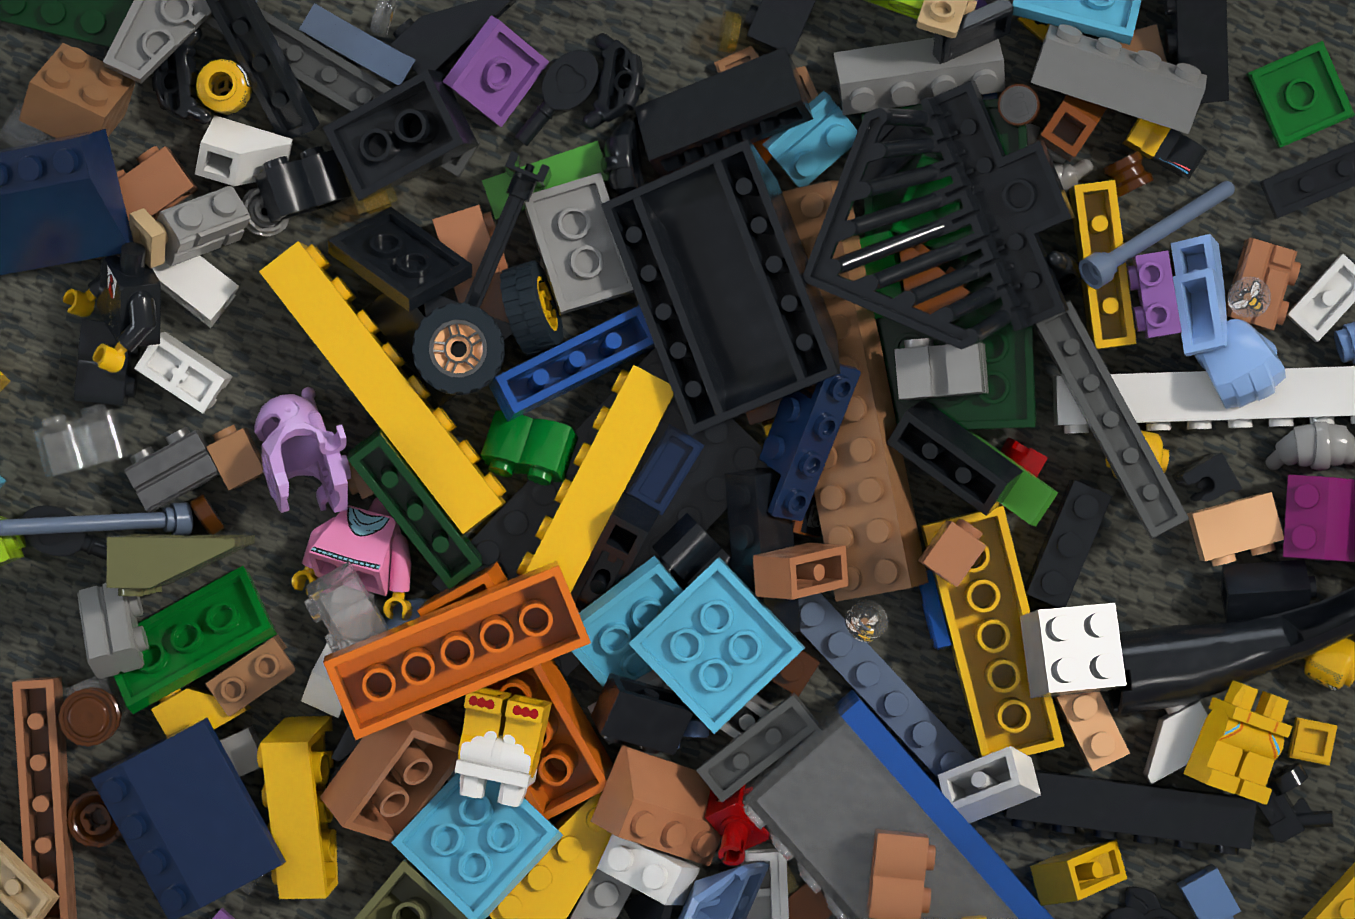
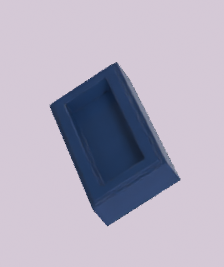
M669 424L627 494L659 510V514L663 515L705 445Z

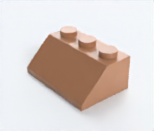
M625 745L621 746L592 816V823L619 838L706 866H710L722 838L705 819L710 787L695 769Z

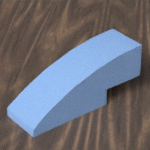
M1211 234L1171 243L1176 275L1173 276L1182 330L1184 354L1191 356L1226 348V301L1218 242Z

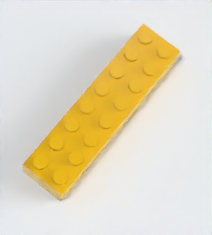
M297 241L259 271L462 534L468 533L506 504L502 495L507 490L492 472L485 475L476 463L482 458L468 440H463L462 442L457 440L451 432L457 427L443 408L438 407L435 410L426 400L431 396L429 391L417 376L413 374L411 377H408L401 368L406 362L389 342L383 344L376 334L381 330L366 311L362 309L358 312L351 302L357 297L344 280L338 276L334 279L331 278L326 271L331 264L320 249L313 244L307 247L305 244Z

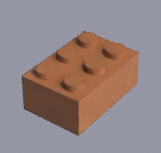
M424 712L367 735L361 739L320 798L342 827L392 842L438 793L455 770L461 738L446 720Z

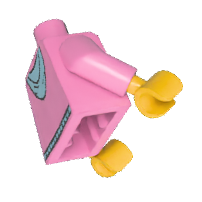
M377 497L373 500L368 510L349 505L348 510L340 511L336 517L329 519L311 532L302 561L305 568L296 572L292 577L291 583L294 589L302 591L306 580L309 579L306 594L313 597L317 596L322 590L323 582L321 578L383 596H386L390 590L393 591L392 597L383 606L386 617L393 619L394 606L401 603L403 606L402 620L407 621L411 618L413 607L409 601L404 599L405 592L410 590L412 566L408 540L401 534L398 523Z

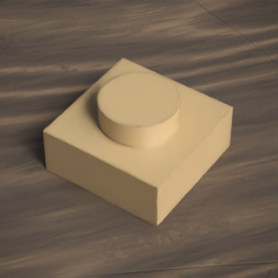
M144 208L130 213L129 226L133 241L142 244L146 248L145 263L150 268L164 264L165 245L168 243L165 227L161 222L156 221Z

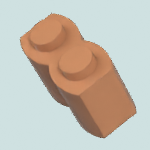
M875 829L867 901L868 918L921 919L922 913H929L931 888L924 887L926 870H934L936 846L929 845L927 834Z

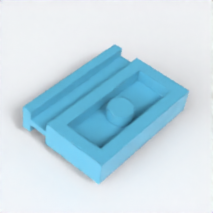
M825 91L821 92L809 103L813 120L772 135L762 144L797 188L808 186L852 147L858 132L847 116L843 115L842 110L835 104L831 96Z

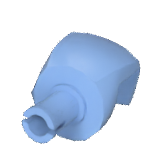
M1233 319L1227 321L1226 348L1195 354V358L1202 368L1206 370L1226 409L1233 407L1241 408L1254 401H1260L1275 393V387L1286 378L1285 368L1277 356L1276 346L1244 320Z

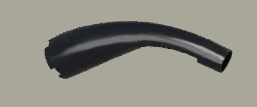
M1355 586L1322 601L1257 619L1210 624L1171 625L1119 632L1126 686L1107 691L1113 711H1118V715H1126L1189 704L1228 690L1232 680L1240 683L1248 682L1313 655L1355 634Z

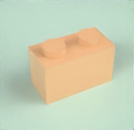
M1263 492L1187 513L1200 561L1211 560L1212 567L1236 561L1235 553L1250 549L1252 556L1276 550L1274 543L1284 540L1272 492Z
M1100 692L1053 696L1090 770L1095 771L1130 754Z

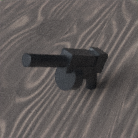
M1300 762L1290 765L1277 774H1274L1271 770L1266 787L1272 789L1268 803L1265 805L1257 802L1270 822L1268 829L1276 842L1283 843L1303 832L1306 828L1334 826L1332 810L1312 811L1307 801L1302 797L1293 805L1286 792L1294 789L1309 777Z

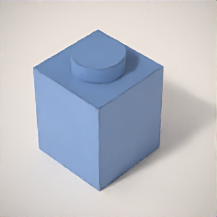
M1213 864L1176 883L1195 919H1234L1233 916L1241 912L1218 868Z

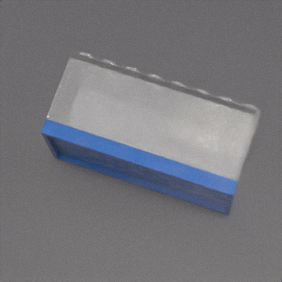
M853 689L817 720L820 724L818 729L745 785L743 790V808L746 815L760 830L767 825L771 832L770 835L774 847L787 861H790L793 857L796 858L800 876L815 893L823 889L828 908L838 919H872L867 916V901L875 829L927 834L929 845L936 846L934 870H926L924 887L931 888L929 913H922L921 919H961L962 917L984 915L987 919H1054L977 830L966 821L944 796L941 789Z

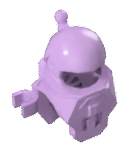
M305 387L302 390V397L288 394L270 399L262 406L255 421L254 431L259 440L264 442L262 443L261 454L263 472L270 495L275 500L278 510L282 513L290 509L287 501L289 496L288 479L303 475L314 476L321 481L322 485L316 492V498L321 511L326 510L327 502H329L334 513L348 510L347 480L351 479V471L346 455L341 456L340 451L346 447V435L343 426H336L337 432L335 435L333 432L326 431L322 416L314 400L315 391L311 387Z

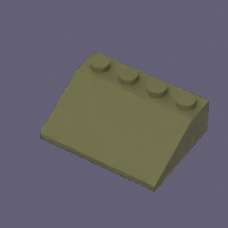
M127 534L107 537L106 588H118V596L150 595V593L162 592V585L174 583L254 544L255 535Z

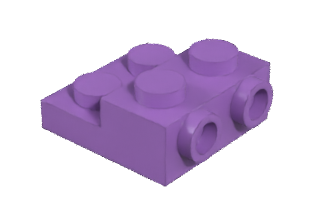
M1168 250L1134 256L1132 258L1133 265L1127 266L1130 290H1138L1140 306L1133 307L1137 332L1144 331L1146 339L1182 333Z

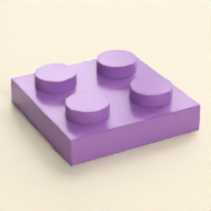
M491 15L443 80V83L496 125L502 127L548 65L549 61L500 20Z

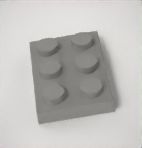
M601 173L532 193L529 202H524V208L559 315L634 293L601 204L610 200Z

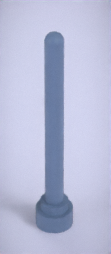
M1223 181L1109 253L1094 252L1079 263V271L1083 280L1094 289H1099L1113 280L1118 266L1233 195L1235 191L1234 184L1230 181Z
M183 502L171 503L169 507H164L162 512L0 520V536L163 528L164 532H171L172 535H190L193 527V516L190 504Z

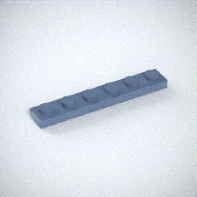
M821 593L798 598L801 633L937 778L938 774L976 760L863 638L861 640L858 633L856 636L857 631L847 624L842 615Z

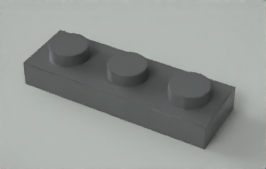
M792 693L701 764L696 771L718 799L724 802L818 729L820 724L798 696Z

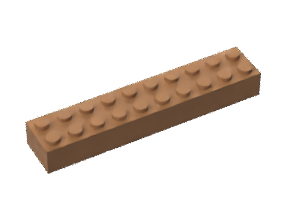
M839 180L821 182L782 192L808 260ZM853 206L847 220L855 218ZM859 235L839 242L832 259L861 249ZM865 265L839 275L855 281L866 276ZM820 289L837 333L839 362L842 365L852 366L861 371L814 491L824 544L846 545L848 586L834 590L835 600L837 602L914 588L929 583L926 567L917 561L923 552L904 458L901 453L886 443L897 427L874 312ZM817 383L804 389L813 394Z

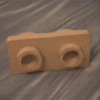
M279 635L274 636L205 683L228 716H232L296 671L295 666L284 652L287 646Z

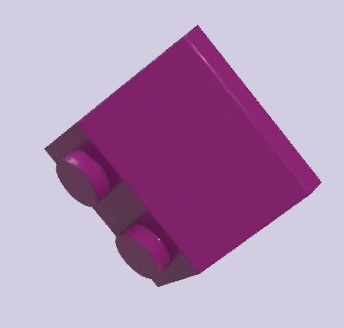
M1288 475L1283 557L1355 563V479Z

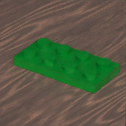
M241 566L138 623V627H144L149 644V649L142 651L143 668L125 673L120 671L118 675H114L126 707L132 714H135L277 635L247 569Z

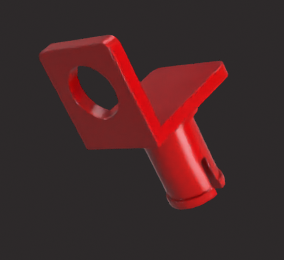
M745 785L724 802H719L718 797L710 789L705 819L722 836L718 857L719 859L724 858L722 862L729 866L740 865L745 859V850L769 839V832L742 803Z

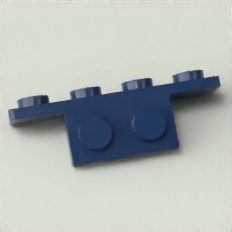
M840 364V374L817 383L813 394L806 389H802L783 397L780 401L778 411L759 457L761 461L781 475L768 508V513L772 516L796 521L804 519L859 380L861 371L857 368Z

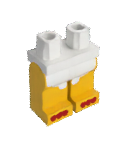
M484 687L465 696L464 708H466L458 750V760L455 766V773L461 774L460 795L481 799L485 795L487 780L501 783L497 802L503 805L519 807L526 795L527 788L536 780L537 766L552 702L517 694L510 698L511 693Z

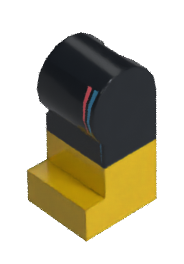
M1140 118L1137 119L1122 143L1136 152L1140 151L1143 156L1185 179L1191 178L1207 152L1200 144L1179 133L1180 131Z

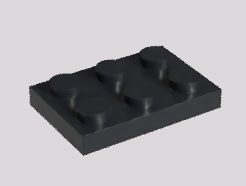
M392 207L328 240L329 254L409 312L472 277V264Z

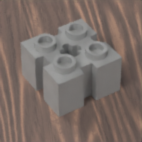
M923 338L904 340L905 348L894 349L898 397L901 400L989 393L984 343L979 342L961 350L947 343L934 346L933 340Z

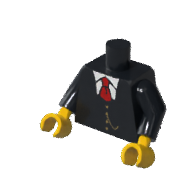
M136 242L123 244L120 255L104 258L101 274L88 284L89 289L85 293L69 289L63 296V302L72 305L67 312L80 317L91 315L95 307V299L97 298V308L117 345L115 348H112L108 345L100 344L93 354V361L98 363L99 368L112 373L122 369L127 351L132 352L136 347L160 344L161 285L154 270L145 263L146 248Z

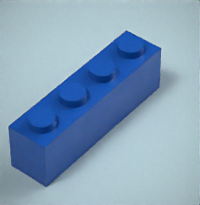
M640 305L496 376L489 387L507 422L651 351L655 344Z

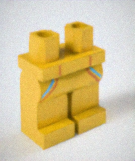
M1232 680L1224 700L1212 697L1209 709H1212V711L1204 721L1183 774L1206 785L1267 805L1272 789L1266 787L1274 761L1283 750L1284 737H1289L1293 727L1282 722L1289 700L1262 691L1256 710L1252 711L1258 689Z

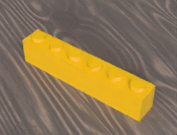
M635 365L632 366L630 372L624 369L621 370L611 390L618 394L612 407L608 408L603 405L592 426L599 431L592 445L586 442L583 443L573 463L580 468L573 481L566 478L563 481L554 499L560 503V506L554 518L548 515L545 516L535 537L542 541L535 554L527 551L516 572L518 575H523L558 561L570 593L572 592L614 508L627 487L674 396L670 383Z

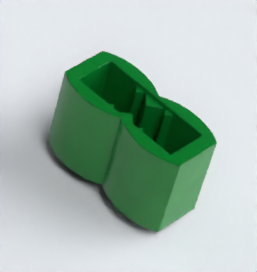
M495 411L481 457L489 466V470L499 476L512 477L513 473L527 474V479L534 483L550 485L551 481H564L578 437L571 426L546 419H533L525 415L507 422L502 411Z

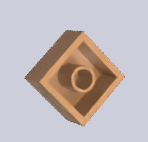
M62 43L29 82L19 121L55 138L106 129L107 136L109 137L127 112L136 81L104 67L103 61L86 54L83 50Z

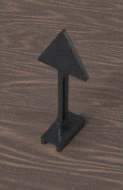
M511 151L505 165L507 175L512 177L506 191L509 196L463 303L478 308L481 307L524 202H529L535 188L541 190L547 188L551 178L549 166L542 164L538 175L533 174L535 166L527 163L525 169L519 168L521 165L520 156L518 153ZM439 295L424 304L426 317L437 307L440 308L450 303H461ZM492 317L500 328L504 340L513 334L509 323ZM458 341L454 342L451 348V353L455 357H462L467 351L465 343Z

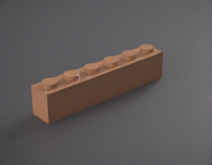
M62 676L19 679L12 682L23 862L60 896L44 919H77L72 834L67 823L70 798L66 736L62 732L59 723L60 707L63 704Z

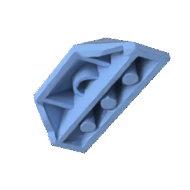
M760 861L696 880L678 919H746L769 868V864Z

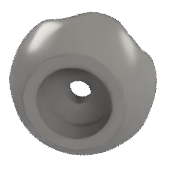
M259 188L251 189L244 195L242 202L251 218L246 227L249 231L256 235L267 237L276 235L287 227L289 219L271 223L269 216L262 214L261 210L265 208Z

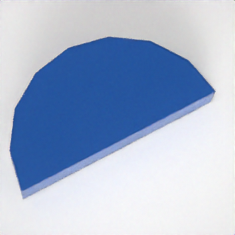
M927 570L929 583L918 587L923 600L922 607L930 638L933 639L934 648L940 650L949 648L952 644L933 571Z

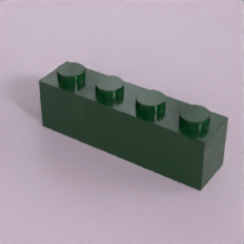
M381 428L348 451V461L449 590L482 565L481 554L467 536L458 529Z

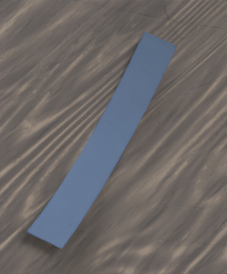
M315 3L299 30L396 85L402 84L416 61Z

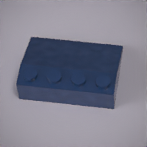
M106 129L0 149V275L120 254L123 244L134 242Z
M207 717L114 762L91 778L168 919H178L192 913L286 862Z

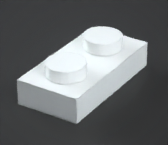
M1341 254L1287 312L1286 316L1314 342H1318L1355 302V264L1344 254Z

